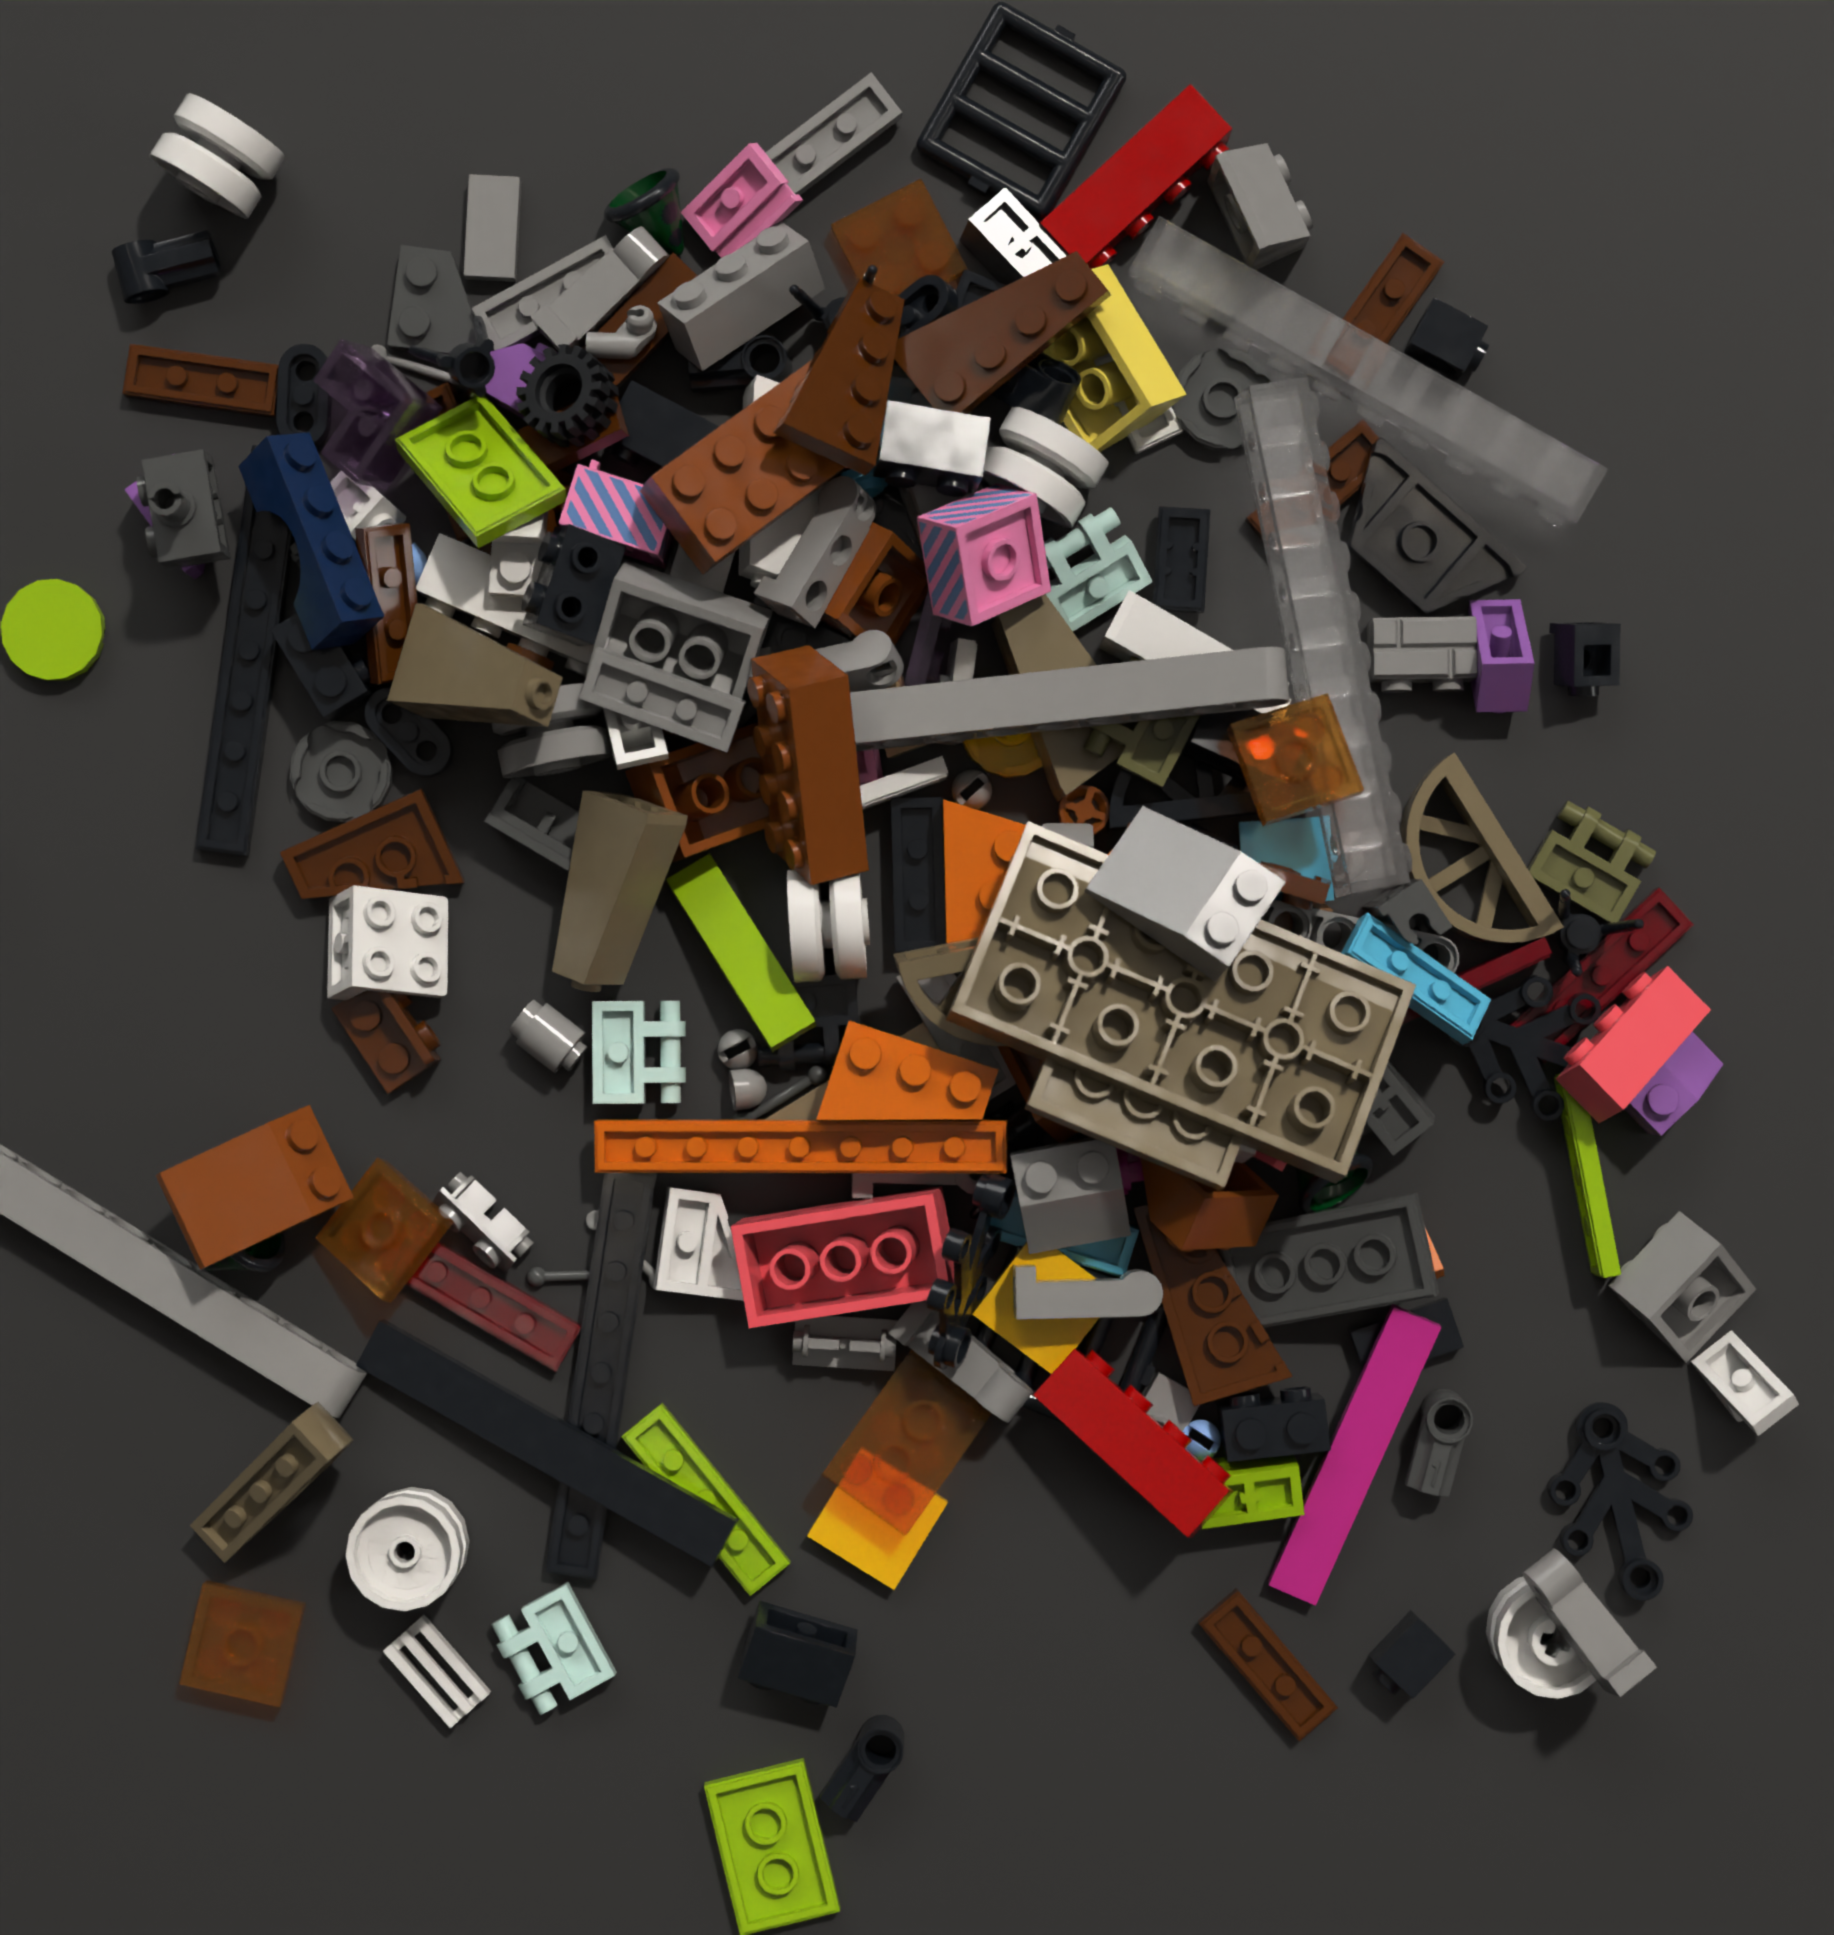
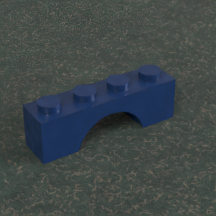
M310 432L266 436L238 467L256 512L270 511L277 514L287 524L295 539L300 558L301 572L294 607L312 650L354 645L384 617V614Z

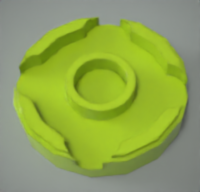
M60 579L37 580L20 589L6 605L1 621L2 644L10 660L30 676L46 681L71 680L88 671L100 657L104 643L102 642L104 630H106L105 617L96 600L76 584Z

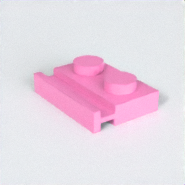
M749 143L681 211V214L712 252L716 251L720 258L732 254L756 238L764 229L783 221L803 199L799 194L796 195L787 185L789 183L759 144Z

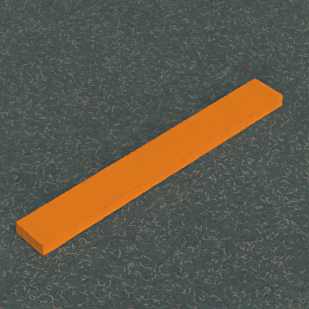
M1008 1120L594 1121L595 1173L1008 1172Z

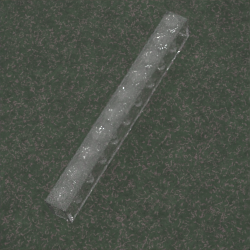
M1160 216L1129 269V276L1136 279L1133 288L1157 302H1160L1163 295L1181 305L1177 311L1178 314L1201 327L1205 326L1207 320L1225 329L1221 338L1245 352H1249L1252 345L1270 355L1266 363L1287 376L1293 377L1296 370L1314 380L1310 388L1322 396L1338 402L1342 395L1359 405L1355 413L1368 422L1381 428L1385 421L1392 423L1403 430L1399 438L1418 450L1426 453L1431 445L1447 454L1448 456L1444 464L1471 478L1474 471L1492 480L1488 488L1511 502L1515 503L1519 496L1537 505L1533 514L1553 526L1560 528L1563 521L1569 524H1576L1608 471V468Z
M1307 377L1250 385L1238 394L1234 401L1301 731L1308 733L1304 745L1335 898L1394 888L1410 883L1409 873L1412 870V857L1408 846L1402 843L1398 824L1402 818L1401 803L1397 794L1392 793L1388 775L1392 766L1391 754L1387 744L1381 740L1378 722L1381 719V705L1377 694L1371 691L1368 672L1371 668L1370 651L1367 644L1361 642L1357 623L1361 616L1360 602L1357 594L1351 591L1347 574L1350 569V553L1346 543L1340 539L1337 521L1340 518V504L1336 493L1330 490L1327 471L1330 467L1329 450L1326 443L1320 441L1318 432L1319 401L1315 392L1310 391Z

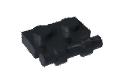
M837 974L824 975L822 980L817 982L795 983L794 977H791L789 980L816 1021L815 1027H823L824 1042L794 1044V1040L774 1052L771 1051L769 1046L758 1047L759 1067L780 1066V1071L796 1070L797 1064L825 1062L826 1068L834 1067L842 1042L839 1036V1026L847 1025L849 1020L859 1023L856 979L841 980Z

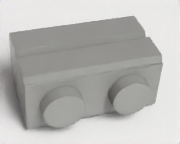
M1476 616L1372 618L1367 623L1368 684L1381 683V692L1383 693L1411 692L1412 683H1432L1433 692L1463 691V682H1471L1477 678Z

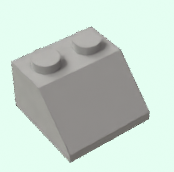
M1268 143L1228 150L1216 155L1207 182L1249 273L1305 248L1310 238L1308 230L1313 228V224L1305 204L1301 200L1295 202L1287 184L1291 183V176L1283 157L1280 154L1273 156Z
M1088 1137L1010 1152L1029 1254L1131 1236L1116 1147Z
M1680 1211L1668 1223L1658 1228L1652 1240L1633 1260L1628 1261L1621 1267V1275L1617 1276L1608 1285L1625 1306L1685 1363L1697 1353L1756 1291L1754 1285L1722 1244Z

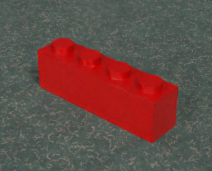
M1191 84L1188 85L1040 222V225L1068 255L1077 251L1091 269L1109 264L1117 255L1113 247L1126 235H1129L1132 240L1141 235L1155 219L1151 214L1152 211L1164 200L1169 205L1174 204L1192 186V183L1188 180L1191 175L1201 166L1209 171L1212 168L1215 156L1230 150L1225 144L1229 140L1232 127Z
M1074 1349L1033 1396L1187 1538H1193L1234 1492L1225 1484L1231 1475L1209 1455L1202 1462L1186 1448L1192 1440L1172 1421L1168 1420L1162 1426L1147 1412L1152 1408L1153 1404L1131 1384L1123 1391L1109 1377L1115 1369L1093 1349L1086 1356L1081 1351Z

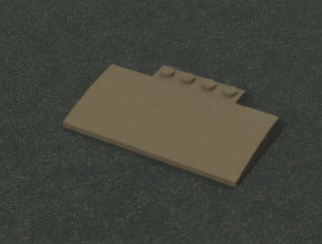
M1028 821L945 1019L1043 1061L1024 1109L1219 1191L1225 1188L1241 1144L1335 1184L1346 1177L1416 984L1262 919L1231 965L1216 981H1213L1084 892L1109 856L1108 854Z

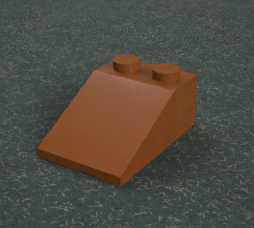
M758 722L736 729L728 752L702 743H696L668 753L669 759L638 765L625 771L635 798L688 816L686 827L672 863L764 830L765 824L770 822L768 805L765 804L759 788V777L764 774L763 758L758 754L753 738V729L759 726Z
M310 1105L261 1125L155 1175L200 1270L316 1218L354 1198Z

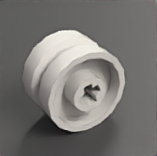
M188 93L175 112L174 119L180 129L195 140L196 143L177 133H163L149 156L165 171L174 176L177 181L198 196L215 205H219L237 216L247 219L262 196L257 186L239 170L260 180L273 179L286 157L273 143L235 116L197 95Z
M1012 407L999 429L1003 442L1009 448L989 447L987 449L982 480L989 486L998 483L1036 493L1041 518L1062 527L1073 528L1085 507V500L1075 487L1085 489L1096 488L1108 467V460L1088 442L1052 420L1021 407Z
M787 870L789 933L795 983L821 981L826 970L825 949L833 948L835 972L841 980L867 978L866 945H870L868 904L867 898H862L860 873L830 880V900H821L820 883L810 885L795 870Z
M408 1487L389 1492L360 1515L349 1533L346 1560L352 1581L364 1597L382 1608L409 1611L428 1606L449 1589L466 1564L470 1540L465 1519L452 1501L434 1490ZM402 1542H408L414 1547V1557L411 1551L407 1554L402 1552L400 1549Z
M1524 1577L1515 1579L1498 1593L1488 1611L1486 1635L1491 1654L1517 1685L1536 1696L1560 1699L1581 1693L1597 1680L1536 1600V1595ZM1543 1633H1553V1636L1549 1640H1541V1636L1543 1635Z

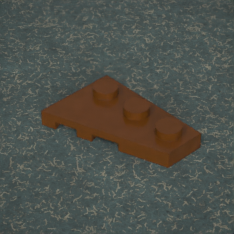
M422 788L280 852L301 899L336 896L353 885L380 889H406L426 885H446L465 882Z

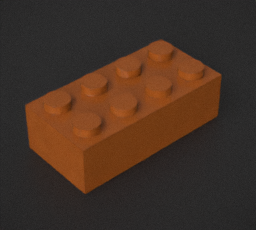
M811 361L657 471L639 490L702 575L848 468L773 433L780 419L786 414L791 404L790 400L797 387L803 382L808 373Z
M810 645L751 658L753 677L748 678L747 688L751 703L757 708L759 726L754 727L753 738L756 750L763 758L764 774L759 777V788L761 796L769 809L770 822L765 824V837L771 852L777 853L791 870H795L810 885L869 871L848 675Z

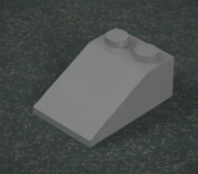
M1142 806L1084 892L1210 979L1216 981L1231 965L1286 882L1243 852Z

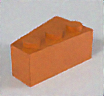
M943 799L946 943L980 936L1008 869L1009 861L1016 850L1026 825Z
M849 1020L816 1120H982L999 1069Z

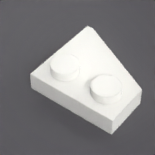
M667 1187L653 1289L744 1301L732 1233L721 1194Z

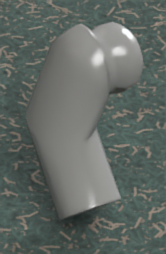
M634 306L627 311V319L615 333L587 332L586 351L595 358L628 360L636 357L655 336L657 322L654 319L653 312L646 306Z

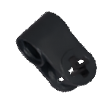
M1042 352L991 395L1011 407H1021L1033 411L1061 425L1079 387L1081 377L1071 366L1055 360Z

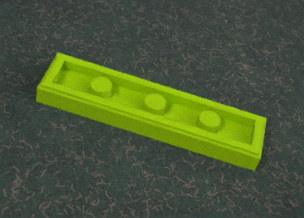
M710 853L666 879L667 885L772 1052L816 1026L815 1019Z
M1555 1074L1553 1078L1556 1092L1564 1100V1110L1561 1114L1590 1270L1591 1273L1601 1278L1621 1275L1591 1115L1558 1083L1556 1078L1559 1074Z
M663 1402L621 1436L646 1467L739 1519L719 1558L750 1596L790 1564L789 1558Z

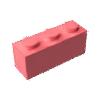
M1666 966L1652 976L1642 972L1632 980L1622 992L1627 997L1626 1001L1620 1007L1614 1004L1607 1009L1593 1024L1598 1032L1592 1039L1589 1040L1587 1037L1581 1039L1563 1058L1568 1065L1556 1080L1598 1123L1623 1111L1711 1011L1669 966Z

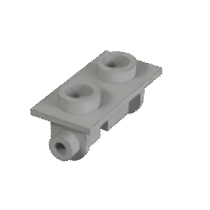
M459 1172L446 1186L452 1194L442 1187L432 1203L438 1208L436 1214L447 1228L456 1233L461 1230L475 1244L473 1251L483 1263L491 1268L498 1266L506 1273L517 1259L511 1252L513 1251L520 1258L534 1244L527 1237L530 1231L505 1208L490 1220L485 1213L497 1200L472 1175L467 1178L463 1173Z
M825 1316L795 1321L792 1365L895 1371L896 1339L889 1334V1331L898 1320Z

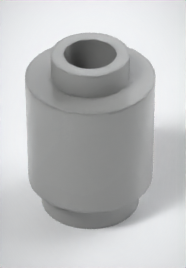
M534 999L524 1008L509 1029V1032L517 1038L516 1044L553 1073H556L561 1066L570 1071L587 1049V1046L581 1042L586 1032L548 1003L542 1006Z

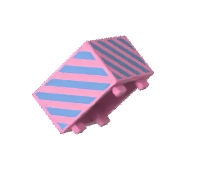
M593 459L589 467L577 464L559 525L571 524L625 545L626 549L623 556L665 569L674 542V536L639 491L643 484L600 471L601 463Z
M996 483L917 517L933 615L968 626H974L1051 592L1036 493Z

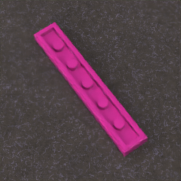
M1391 1305L1330 1441L1331 1451L1325 1452L1303 1501L1305 1515L1296 1516L1269 1576V1586L1316 1606L1441 1330L1440 1324L1397 1305Z

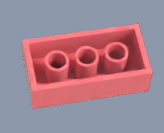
M942 1186L747 1217L730 1226L749 1328L927 1301L930 1289L937 1278L954 1283V1262L942 1258L943 1244L950 1231Z

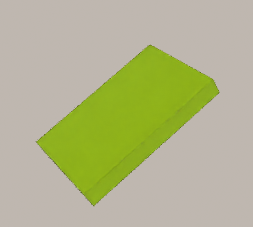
M476 396L395 439L399 454L478 548L566 501L567 496L564 486L486 396Z
M804 1758L704 1783L740 1935H748L840 1912L841 1907Z

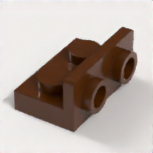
M367 990L348 1000H343L331 1009L387 1094H391L441 1060L435 1050L441 1046V1043L425 1020L418 1024L408 1010L407 1006L413 1003L410 995Z

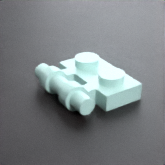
M1109 507L1095 517L1091 513L1077 521L1079 527L1058 540L1054 541L1053 538H1049L1044 541L1047 566L1055 576L1050 581L1051 592L1046 593V596L1072 631L1077 630L1122 602L1129 590L1136 593L1153 582L1134 544L1126 535L1111 544L1109 543L1105 534L1121 525L1120 519L1112 507ZM1090 544L1094 554L1070 568L1066 558Z
M592 1001L593 1104L646 1103V1083H660L661 1103H681V1083L686 1082V1067H681V1036H686V1021L680 1020V1001H660V1021H645V1001ZM645 1037H660V1067H645Z
M569 1582L522 1607L521 1611L529 1627L518 1631L509 1614L491 1624L500 1640L496 1645L504 1659L509 1657L522 1681L518 1686L525 1699L531 1698L540 1715L557 1706L549 1690L550 1687L561 1683L569 1700H572L614 1677L617 1673ZM536 1642L540 1644L551 1665L550 1668L541 1672L527 1647Z

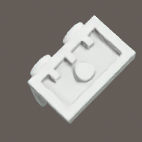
M353 885L329 899L328 999L348 1000L367 990L441 998L447 994L448 899L446 897Z

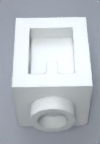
M348 463L330 482L352 538L355 540V528L404 523L406 520V516L397 507L388 501Z

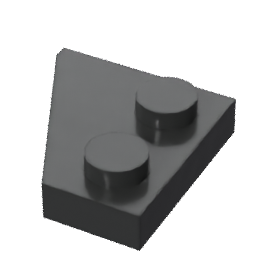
M408 245L400 246L387 340L389 349L409 352V347L415 345L449 355L452 349L459 344L477 343L473 322L475 316L451 251Z

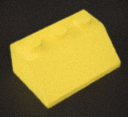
M1109 264L1091 270L1108 289L1111 296L1043 351V353L1053 359L1071 366L1079 373L1081 382L1063 422L1069 431L1088 442L1099 452L1124 439L1134 430H1139L1153 422L1187 395ZM1110 353L1114 361L1099 366L1095 365V359ZM1125 401L1129 412L1122 416L1119 407H1115V403Z

